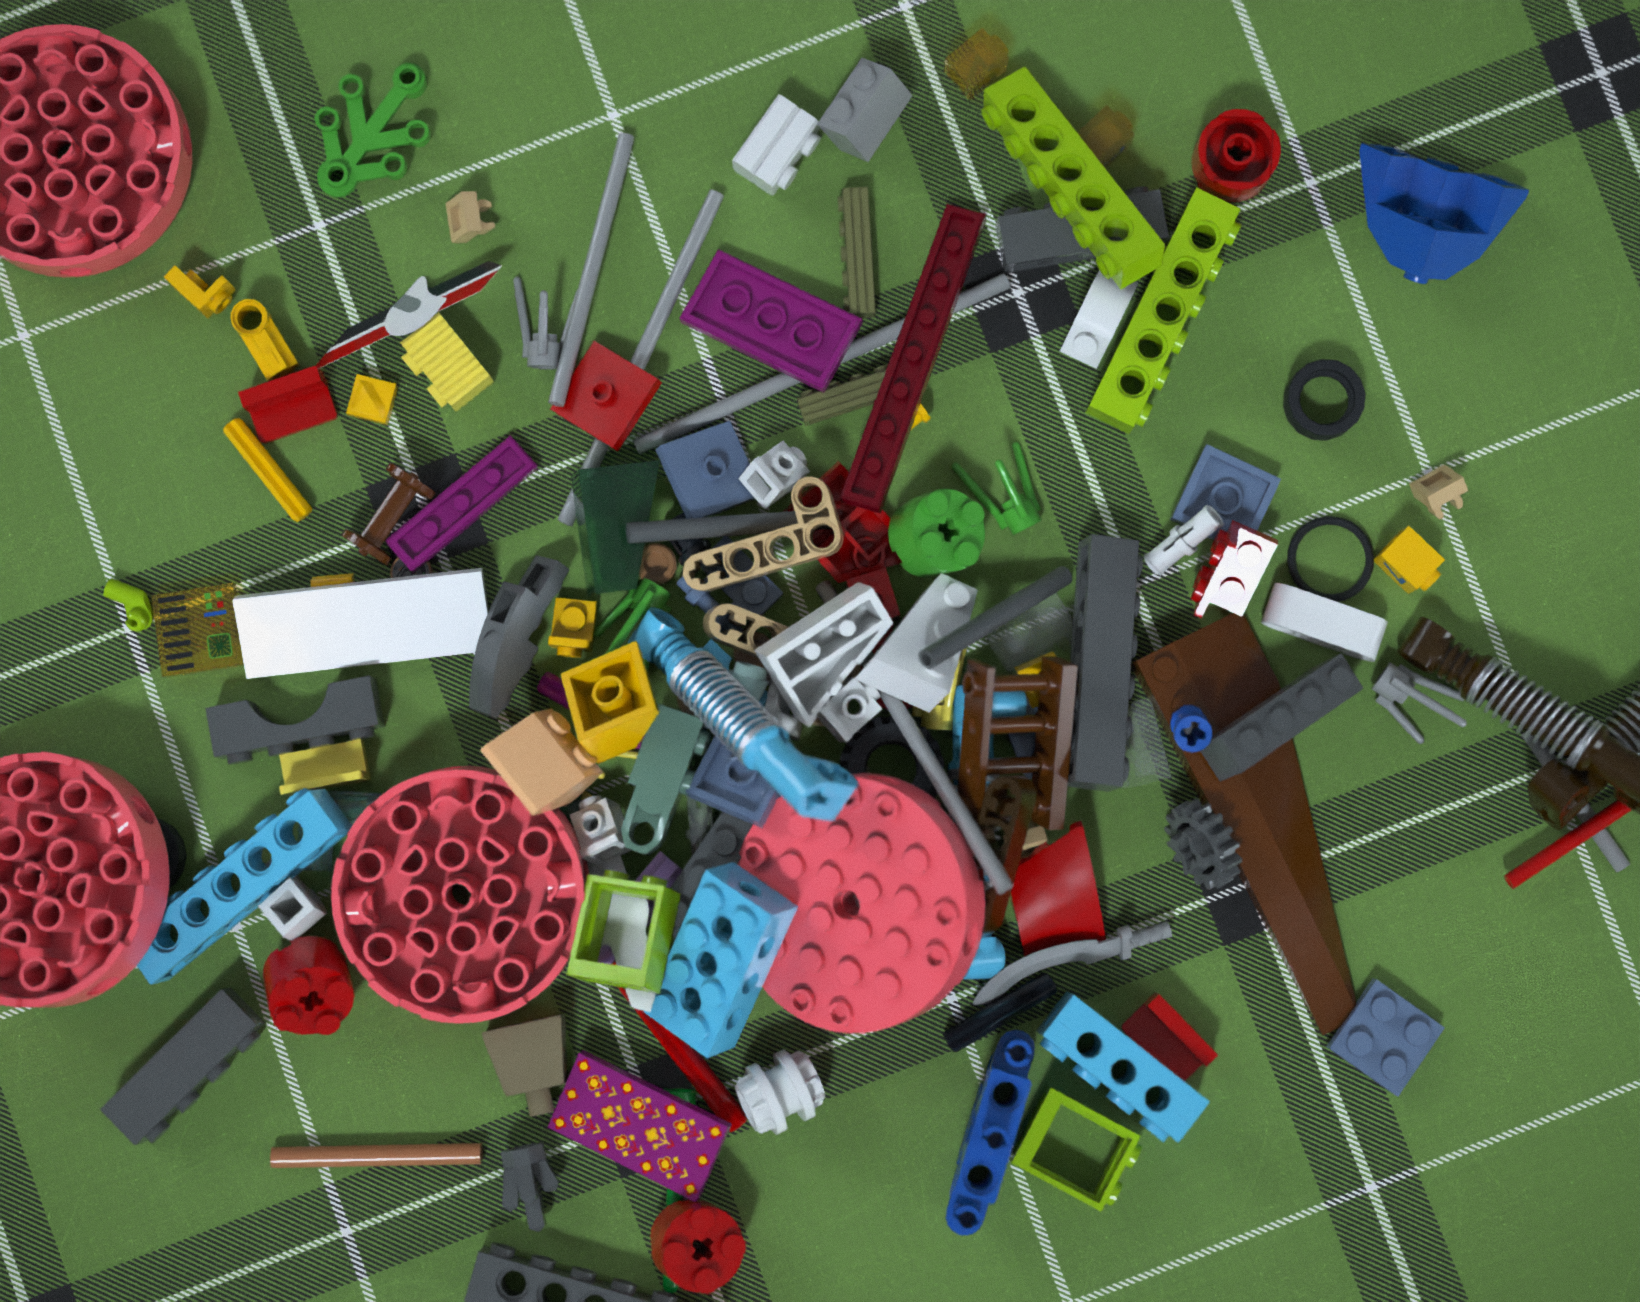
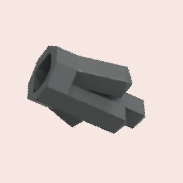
M544 1142L502 1150L501 1157L504 1167L502 1207L508 1211H513L520 1205L521 1199L524 1202L529 1229L540 1232L546 1225L541 1186L544 1191L554 1192L560 1183L547 1160Z

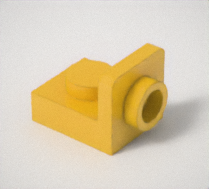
M175 265L164 276L207 319L213 313L219 314L224 311L231 303L233 298L231 295L235 291V288L223 275L210 287L193 270L190 269L185 275Z
M555 598L551 636L548 637V645L551 648H557L558 656L581 658L582 651H593L598 607L596 601Z

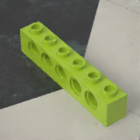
M1024 66L985 88L984 108L981 109L984 121L991 130H998L1004 138L1005 147L1011 157L1014 159L1019 158L1022 161L1032 184L1037 189L1042 187L1046 192L1055 214L1061 219L1065 217L1073 227V234L1079 245L1084 249H1090L1096 257V263L1102 275L1107 279L1112 278L1117 286L1123 289L1161 267L1165 248L1164 242L1027 68ZM1019 119H1027V120H1029V121L1022 122V121H1018V120H1019ZM1041 148H1050V149H1052V150H1050V151H1043V150H1040V149H1041ZM1072 177L1075 178V180L1067 181L1062 178ZM1086 207H1096V208H1098L1099 210L1090 211V210H1087V209H1085V208H1086ZM1116 236L1122 238L1123 240L1113 241L1108 238Z
M1196 187L1166 247L1162 266L1155 270L1085 412L1086 414L1130 434L1135 424L1141 427L1144 426L1153 407L1152 404L1147 402L1153 388L1161 391L1171 371V368L1164 365L1171 352L1179 354L1189 332L1182 328L1188 316L1196 319L1207 297L1201 294L1200 291L1206 279L1214 282L1222 267L1224 260L1218 257L1223 244L1229 246L1233 244L1242 224L1235 221L1241 208ZM1196 233L1207 235L1211 240L1212 247L1208 249L1198 248L1192 241V235ZM1177 269L1190 271L1194 277V283L1191 285L1178 283L1174 277V271ZM1159 305L1171 306L1176 312V320L1171 322L1163 321L1158 317L1156 307ZM1146 340L1152 341L1157 345L1159 355L1155 358L1143 356L1139 351L1138 344ZM1124 377L1136 378L1141 384V392L1135 395L1126 393L1121 387V379Z

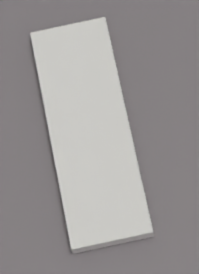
M483 568L237 595L233 598L247 679L475 653L484 621L489 612Z

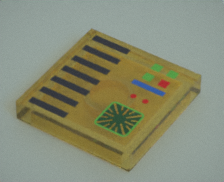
M229 583L151 595L162 677L167 678L244 666L233 598L237 596L236 584Z

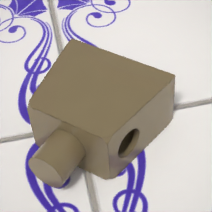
M565 1014L482 1032L484 1043L506 1097L525 1093L530 1117L555 1111L550 1087L564 1084L568 1079Z

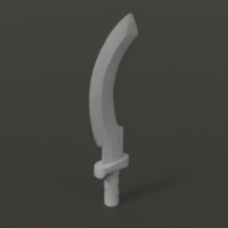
M1168 921L1136 931H1131L1130 926L1125 925L1117 928L1116 937L1100 942L1097 939L1075 941L1049 947L1027 955L1008 965L991 978L979 991L973 1001V1005H990L1000 999L1020 980L1052 966L1077 961H1085L1086 964H1091L1119 955L1121 960L1131 958V949L1172 937Z

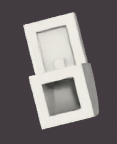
M1099 270L1060 352L1097 369L1135 292L1138 282L1135 281L1120 289L1112 278H1105Z
M272 858L265 864L266 867L269 868ZM298 875L293 879L289 878L258 906L279 933L291 941L301 937L327 913L320 898L303 883Z

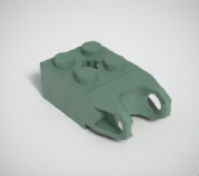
M657 703L659 713L645 733L628 780L629 784L635 786V790L628 806L621 832L625 848L645 855H651L664 844L682 796H688L685 791L690 788L696 772L692 770L697 755L704 757L712 738V734L707 731L705 723L701 722L698 717ZM649 822L653 826L655 834L650 843L641 846L634 838V830L638 824Z

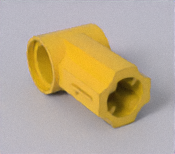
M244 299L233 307L230 317L232 326L241 336L267 381L286 376L300 365L274 323L272 315L260 302L254 299ZM252 311L260 312L262 315L260 325L253 330L244 329L243 319L245 315Z

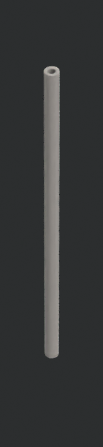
M1005 273L961 292L953 314L1011 288ZM905 318L854 340L841 364L898 339ZM780 373L634 439L633 442L640 455L800 383V381Z

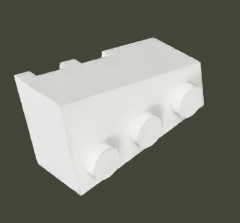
M941 573L921 594L855 679L926 712H930L950 692L961 651L932 669L923 667L919 661L918 654L922 649L970 621L978 590Z
M857 582L754 651L796 720L810 727L817 718L816 714L832 695L835 696L843 686L841 683L857 664L860 665L893 624V621L874 589Z

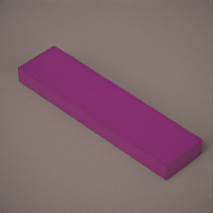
M510 435L388 537L385 543L410 572L414 574L538 469L537 464Z

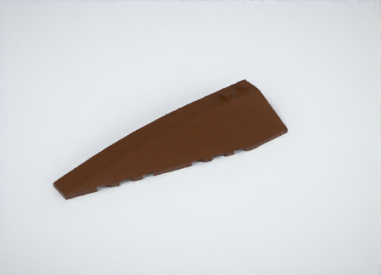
M1232 613L1131 664V667L1202 805L1209 803L1213 814L1221 813L1223 815L1224 827H1232L1233 832L1230 834V837L1240 845V847L1235 849V853L1242 858V862L1237 865L1240 870L1238 875L1320 1034L1323 1036L1341 1027L1355 1008L1356 999L1293 738L1244 772L1220 782L1201 751L1188 752L1181 749L1177 745L1174 733L1170 728V718L1174 711L1183 705H1195L1201 708L1202 712L1206 715L1212 728L1213 736L1281 689L1279 681L1244 614L1240 616ZM1191 722L1190 727L1184 729L1185 734L1189 735L1193 728H1199L1197 723Z

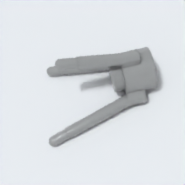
M515 277L513 283L523 340L522 357L527 358V367L557 369L577 291L570 307L560 343L557 342V335L547 333L548 293L546 290L540 292L538 333H533V339H531L521 278Z
M1390 662L1371 688L1379 694L1375 702L1387 709L1418 744L1424 742V737L1393 703L1394 701L1402 705L1407 697L1411 696L1461 727L1467 725V721L1414 687L1415 683L1448 697L1464 701L1460 697L1459 691L1414 673L1402 664L1397 667Z

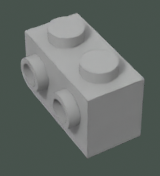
M861 58L817 125L840 151L869 162L913 95L891 68Z

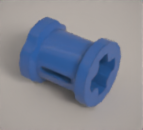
M1183 705L1172 713L1170 728L1174 733L1177 745L1181 749L1188 752H1198L1209 745L1212 739V728L1201 708L1195 705ZM1191 722H1196L1199 728H1193L1191 734L1186 735L1184 729L1189 728Z

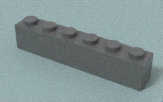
M1091 534L1078 542L1070 662L1078 665L1067 787L1109 792L1123 787V782L1127 780L1129 774V759L1125 757L1126 741L1130 738L1132 731V719L1128 716V703L1133 696L1135 679L1133 675H1130L1131 659L1135 657L1138 644L1137 636L1133 634L1134 619L1137 617L1140 609V596L1136 594V582L1143 567V557L1141 554H1138L1139 541Z

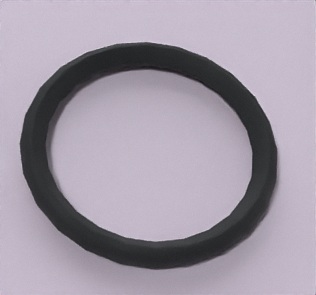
M1326 516L1307 522L1296 532L1288 548L1287 563L1289 573L1299 589L1340 602L1358 594L1368 583L1374 568V554L1367 535L1360 527L1340 517ZM1338 525L1354 533L1364 548L1366 559L1363 574L1353 587L1342 593L1326 594L1314 590L1305 583L1297 570L1296 551L1299 543L1309 531L1319 526Z

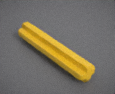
M240 418L230 421L223 428L224 434L291 519L296 522L305 519L312 512L310 504L246 423Z

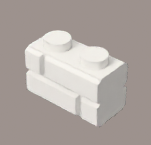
M778 94L733 158V169L769 195L773 196L779 187L786 190L798 172V169L794 167L802 154L809 157L821 140V136L817 134L819 132V126L817 125L819 121L803 109L798 108L796 104L784 96Z

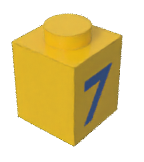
M1410 526L1399 531L1374 558V562L1407 594L1418 588L1425 592L1441 576L1437 568L1445 561Z

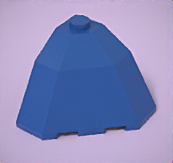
M1362 143L1359 150L1368 228L1388 262L1404 270L1403 277L1416 283L1427 284L1429 279L1447 280L1478 260L1521 206L1529 192L1524 187L1483 172L1482 174L1458 171V165L1429 157L1425 161L1404 152V150L1390 146Z

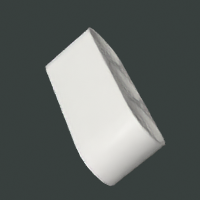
M1274 583L1261 623L1269 628L1361 660L1375 662L1388 621L1302 589L1282 583Z

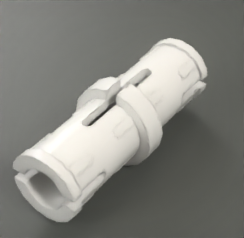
M1205 505L1200 512L1185 524L1174 526L1169 531L1170 536L1149 553L1144 554L1143 557L1146 564L1156 575L1161 576L1164 574V571L1184 555L1191 556L1198 549V544L1218 528L1224 526L1222 518L1210 505Z

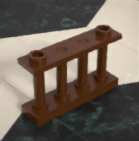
M1057 656L1042 657L1039 674L995 675V667L977 659H968L967 672L964 674L962 682L965 700L957 792L976 824L985 796L987 775L1032 773V783L1035 785L1037 796L1031 821L1047 830L1064 829L1078 665ZM1039 691L1038 711L1035 715L991 717L993 692ZM1036 732L1035 749L1032 756L988 758L990 734Z

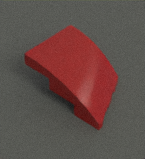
M839 461L819 479L828 485L832 492L844 534V541L837 553L818 559V561L838 583H841L847 579L903 562L896 551L892 552L889 545L888 529L891 518L883 509L880 514L841 502L840 496L849 472ZM815 485L810 486L801 495V501L807 508L818 506L823 498L822 490L819 486ZM793 503L782 512L795 511ZM833 529L814 531L813 542L818 548H827L833 543Z
M1081 821L1071 824L1070 832L1051 845L1044 842L1035 848L1031 855L1021 858L1010 894V902L1017 921L1024 957L1065 943L1095 939L1099 942L1106 940L1094 872Z

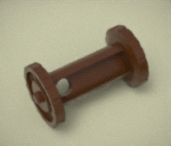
M389 463L385 470L397 481L361 535L347 529L341 535L359 547V553L364 556L369 554L385 565L389 564L391 558L380 547L416 493L430 500L435 495L432 489L418 480L416 474L412 472L408 474L392 463Z

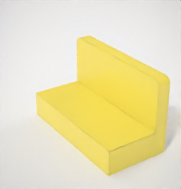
M363 739L279 755L284 785L279 786L281 795L292 796L304 788L308 790L329 789L371 780Z

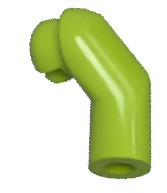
M110 578L104 588L103 596L124 604L128 618L125 624L128 629L140 632L150 627L154 613L147 593L142 589Z

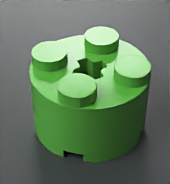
M938 489L916 496L905 502L893 513L888 529L889 545L892 552L896 551L903 562L900 565L907 572L917 577L933 578L941 573L948 574L965 569L978 561L984 545V510L978 502L972 501L965 494L953 489Z

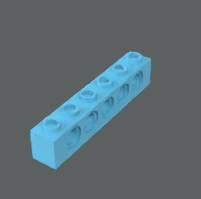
M304 788L296 792L286 801L288 808L278 816L272 814L256 825L255 830L257 833L247 842L243 839L230 846L224 852L226 857L224 861L216 867L214 865L206 867L194 876L192 880L195 884L186 892L183 890L178 891L167 899L164 916L156 937L137 965L150 985L168 981L256 910L286 880L295 878L347 835L352 825L326 789L308 790ZM296 822L303 829V837L300 842L293 835V826ZM264 848H267L271 853L272 861L269 868L262 861ZM233 874H236L240 880L238 893L231 886ZM202 899L209 906L207 918L202 915L200 910ZM171 925H174L178 931L176 943L170 937Z

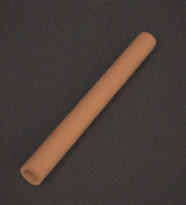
M482 1143L272 1147L270 1152L271 1168L482 1164L483 1161Z

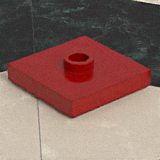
M593 341L572 374L564 407L552 405L550 410L618 452L662 382L596 341Z

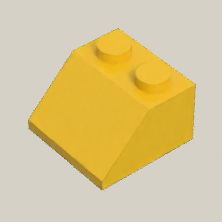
M637 641L560 674L578 741L592 757L597 759L598 764L635 749L659 713L640 645Z

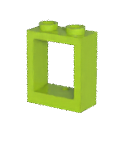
M605 870L604 876L588 874L584 890L585 898L581 904L566 975L585 982L660 994L681 894L668 888L667 880L658 877L643 876L642 882L630 881V875L613 870ZM612 894L655 900L641 969L598 962Z
M1047 1084L1009 1160L1019 1168L1102 1212L1105 1204L1112 1206L1116 1201L1123 1185L1118 1179L1125 1166L1132 1168L1142 1150V1146L1138 1144L1141 1136ZM1061 1105L1122 1137L1093 1192L1033 1160Z

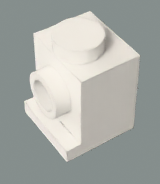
M783 440L762 456L756 457L739 477V480L766 510L792 491L796 482L806 477L810 471L806 467L807 460L803 452L797 447H789Z
M855 677L847 678L841 684L843 686L835 696L832 695L816 714L817 718L838 742H848L861 727L882 709L876 702L881 697L878 690L859 682ZM850 699H856L860 705V709L855 715L847 711L846 706Z
M597 795L588 797L578 804L580 810L571 814L570 818L581 847L582 859L599 865L619 854L621 856L631 851V849L625 848L621 833L624 816L618 803L606 797L602 799L601 796ZM598 822L596 829L593 830L592 825Z

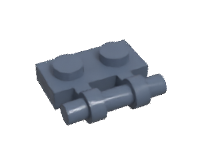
M728 536L723 537L713 548L733 543V541ZM742 550L738 551L734 557L735 568L739 572L750 570L754 563ZM723 555L718 557L722 562L721 565L710 567L704 565L703 562L700 563L701 569L707 574L703 579L705 583L708 582V575L713 572L723 571L725 572V578L729 577L723 566ZM766 575L720 588L733 601L731 604L761 616L784 595ZM683 576L677 581L676 584L687 594L685 599L693 607L697 605L705 614L712 607L719 605L709 594L711 591L704 592L691 588ZM728 613L725 616L716 617L715 622L721 625L720 633L729 629H734L741 633L744 630L741 626L734 625L728 621Z

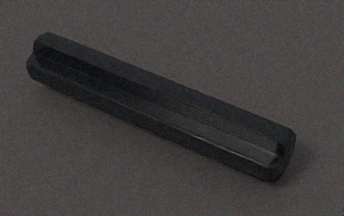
M1048 973L1038 975L943 1033L946 1043L953 1052L962 1050L1056 994L1058 991L1056 984Z

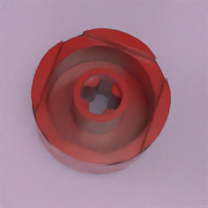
M1231 109L1221 113L1207 124L1192 154V170L1199 189L1226 202L1245 201L1260 193L1277 168L1281 155L1279 136L1275 129H1272L1264 121V117L1247 109ZM1231 151H1236L1237 158L1242 160L1235 161L1233 156L1229 155V153Z
M304 936L290 941L291 945L281 951L278 948L274 950L264 964L263 980L269 1012L275 1027L281 1031L302 1035L317 1033L330 1035L335 1033L340 1028L341 1022L351 1011L354 1002V990L348 963L345 956L338 950L337 945L322 937Z
M702 1199L696 1202L680 1200L670 1204L657 1216L651 1228V1255L654 1264L671 1281L691 1292L709 1294L725 1285L737 1272L746 1251L745 1240L735 1220L720 1208ZM696 1239L701 1243L697 1251L691 1246Z

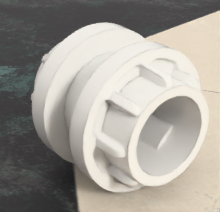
M783 1049L774 1053L775 1067L763 1072L757 1063H753L745 1067L746 1076L737 1080V1085H735L737 1097L749 1123L758 1133L762 1134L772 1130L775 1135H778L787 1130L785 1117L797 1112L803 1121H807L815 1117V1108L822 1105L823 1099H825L822 1083L812 1062L801 1051L789 1055Z

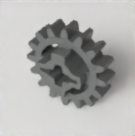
M1198 799L1191 802L1187 800L1173 808L1172 813L1166 815L1169 825L1164 827V831L1171 836L1170 841L1166 842L1167 846L1176 852V855L1173 857L1174 861L1182 862L1183 873L1194 876L1196 885L1204 882L1208 890L1215 886L1219 889L1234 880L1236 875L1240 874L1237 865L1242 862V858L1235 853V849L1240 847V845L1230 837V834L1233 832L1232 827H1224L1223 815L1221 813L1213 814L1209 803L1201 806Z

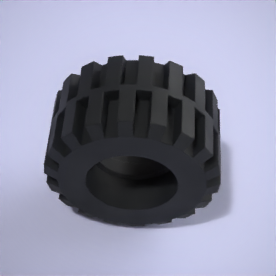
M891 715L890 717L872 719L845 743L841 753L840 766L850 774L867 773V762L870 755L883 745L896 744L906 748L912 754L916 763V776L912 785L924 790L933 798L937 796L938 792ZM916 723L944 769V759L937 740H934L929 730Z

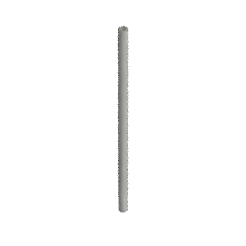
M709 190L630 362L642 370H645L722 203L724 195L715 190ZM596 438L590 447L557 519L559 522L570 527L574 524L609 446Z
M828 580L816 586V591L824 604L838 595ZM872 650L862 661V668L865 667L874 655ZM878 690L881 695L880 698L998 894L1008 891L1012 888L1013 883L903 701Z

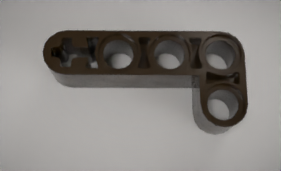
M1020 775L999 777L988 785L977 822L979 829L1012 883H1014L1037 796L1036 788L1032 781ZM1008 788H1010L1011 794L1016 795L1014 802L1013 798L1007 795ZM1002 811H1004V812H1003V815H1011V816H1001L1000 813H1001ZM997 826L1002 827L1006 834V841L1003 846H1000L995 840L994 835ZM975 855L973 858L978 870L979 880H983L985 920L982 936L995 933L1001 927L1012 888L998 894L994 885L992 887L988 886L983 877L984 869Z

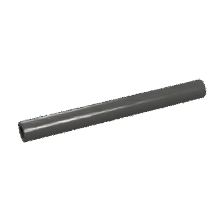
M795 511L629 522L626 523V537L628 544L755 535L798 523ZM822 525L818 527L816 530L832 528L828 525Z
M1059 566L922 649L918 654L920 663L926 669H932L1071 584V572L1066 567Z

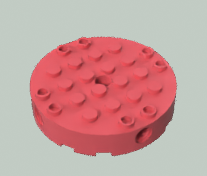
M66 24L44 25L15 32L0 39V257L19 268L33 273L64 278L96 275L128 263L151 247L164 234L177 215L187 193L192 169V142L187 119L177 97L149 61L137 50L124 41L121 42L111 36L102 34L96 29ZM71 145L66 154L61 156V158H57L58 153L64 146Z
M49 752L17 753L0 758V1005L56 1008L75 1005L95 998L118 984L138 965L151 946L161 925L167 905L170 878L169 857L161 826L142 794L123 776L97 762Z
M453 766L435 769L393 786L369 805L350 828L340 855L336 860L332 878L331 901L335 928L341 946L350 963H354L358 971L369 982L368 986L395 1007L400 1006L412 1013L421 1015V1018L443 1023L460 1024L491 1020L524 1006L538 996L569 963L581 904L585 898L584 890L587 876L590 873L587 860L581 857V847L575 829L559 808L532 816L495 769L478 766ZM458 883L465 886L469 893H471L470 901L467 905H463L455 900L452 894L454 884Z
M854 773L851 775L854 776L859 785L834 821L804 817L798 814L782 796L779 797L763 828L752 825L738 853L741 858L737 865L798 906L762 988L781 1007L804 1022L834 1032L867 1033L898 1025L928 1012L941 1003V1000L962 981L974 960L982 937L985 920V893L983 880H979L978 870L973 858L975 856L974 852L957 824L939 806L940 803L935 798L911 783L895 777L873 773ZM854 894L860 902V909L857 907L855 903V898H853Z

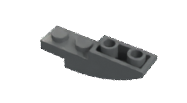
M536 555L518 585L503 582L486 616L476 646L469 691V707L472 710L497 719L501 711L508 706L511 694L522 676L530 669L532 659L539 649L528 638L540 625L543 613L552 598L561 590L563 580L570 570L561 562Z

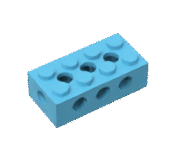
M735 862L705 870L668 955L660 994L656 993L651 1012L644 1011V1013L706 1058L735 1048L798 906Z
M1067 991L1036 1030L1044 1037L1039 1043L1042 1047L1061 1062L1067 1056L1077 1063L1072 1069L1076 1074L1096 1089L1100 1083H1103L1110 1089L1106 1094L1109 1100L1129 1115L1134 1110L1141 1113L1143 1117L1139 1123L1163 1142L1170 1136L1179 1143L1210 1103V1101L1078 997ZM1091 1032L1094 1037L1092 1048L1087 1052L1079 1053L1077 1050L1078 1038L1084 1033ZM1125 1059L1127 1064L1125 1074L1120 1078L1112 1079V1065L1117 1060ZM1158 1086L1160 1090L1158 1100L1151 1105H1146V1092L1151 1087Z

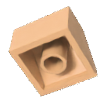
M552 708L530 714L480 749L532 816L571 804L604 773L596 764L597 759L592 757L571 733V727L566 718L560 713L555 712Z

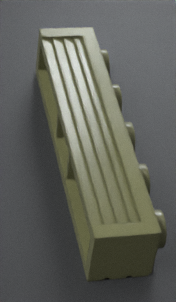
M868 187L843 188L842 196L837 198L838 212H843L844 221H839L840 237H845V246H840L841 262H846L847 271H842L843 287L848 286V296H843L844 310L860 318H875Z
M888 366L878 367L873 370V374L864 376L863 373L849 377V382L840 384L839 381L831 382L825 393L821 391L815 392V389L802 392L800 394L801 397L797 398V404L805 427L873 405Z

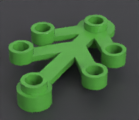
M404 63L395 69L392 78L394 86L368 121H366L363 103L365 86L362 80L354 74H347L339 81V91L346 99L353 140L344 154L342 153L338 130L342 124L338 112L332 107H322L316 112L315 123L322 132L327 159L318 169L317 180L319 186L327 195L336 198L345 197L355 190L358 182L386 177L398 180L406 174L407 164L404 158L396 152L387 153L381 162L358 165L367 152L407 145L423 147L428 144L431 132L427 124L422 120H412L405 128L382 132L406 98L415 99L425 92L427 78L418 65ZM414 73L415 80L412 83L404 84L402 82L404 74ZM349 83H358L359 88L355 93L348 94L345 92V88ZM326 115L335 116V121L331 126L322 125V119ZM415 128H423L425 130L424 136L420 139L411 138V132ZM393 160L401 162V167L396 172L387 170V165ZM335 170L344 171V177L339 182L331 181V174Z

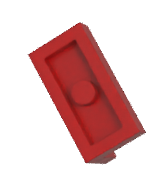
M316 365L238 392L242 407L250 413L258 439L262 444H267L338 418L325 375Z
M1156 992L1121 1025V1029L1133 1042L1184 1082L1201 1065L1207 1067L1219 1056L1165 999Z

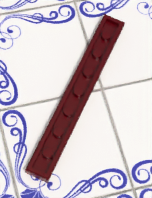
M951 204L946 205L840 496L842 503L881 514L985 226V213Z

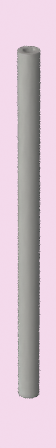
M619 133L548 400V403L554 406L564 407L634 142V137L627 133Z

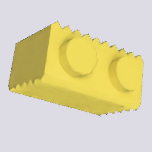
M439 312L425 325L400 342L407 351L401 358L416 376L422 372L425 373L433 383L426 389L441 407L449 403L456 412L494 382Z

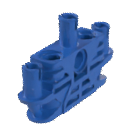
M1021 1030L1008 1031L1001 1036L989 1060L983 1082H980L956 1160L957 1167L951 1183L950 1198L946 1211L947 1224L958 1235L968 1236L980 1229L988 1204L996 1202L1032 1084L1027 1077L1034 1057L1035 1046L1032 1038ZM1001 1082L1012 1083L1013 1092L1007 1100L996 1101L993 1099V1090L996 1085ZM973 1166H987L988 1174L986 1178L979 1182H972L967 1179L968 1172Z

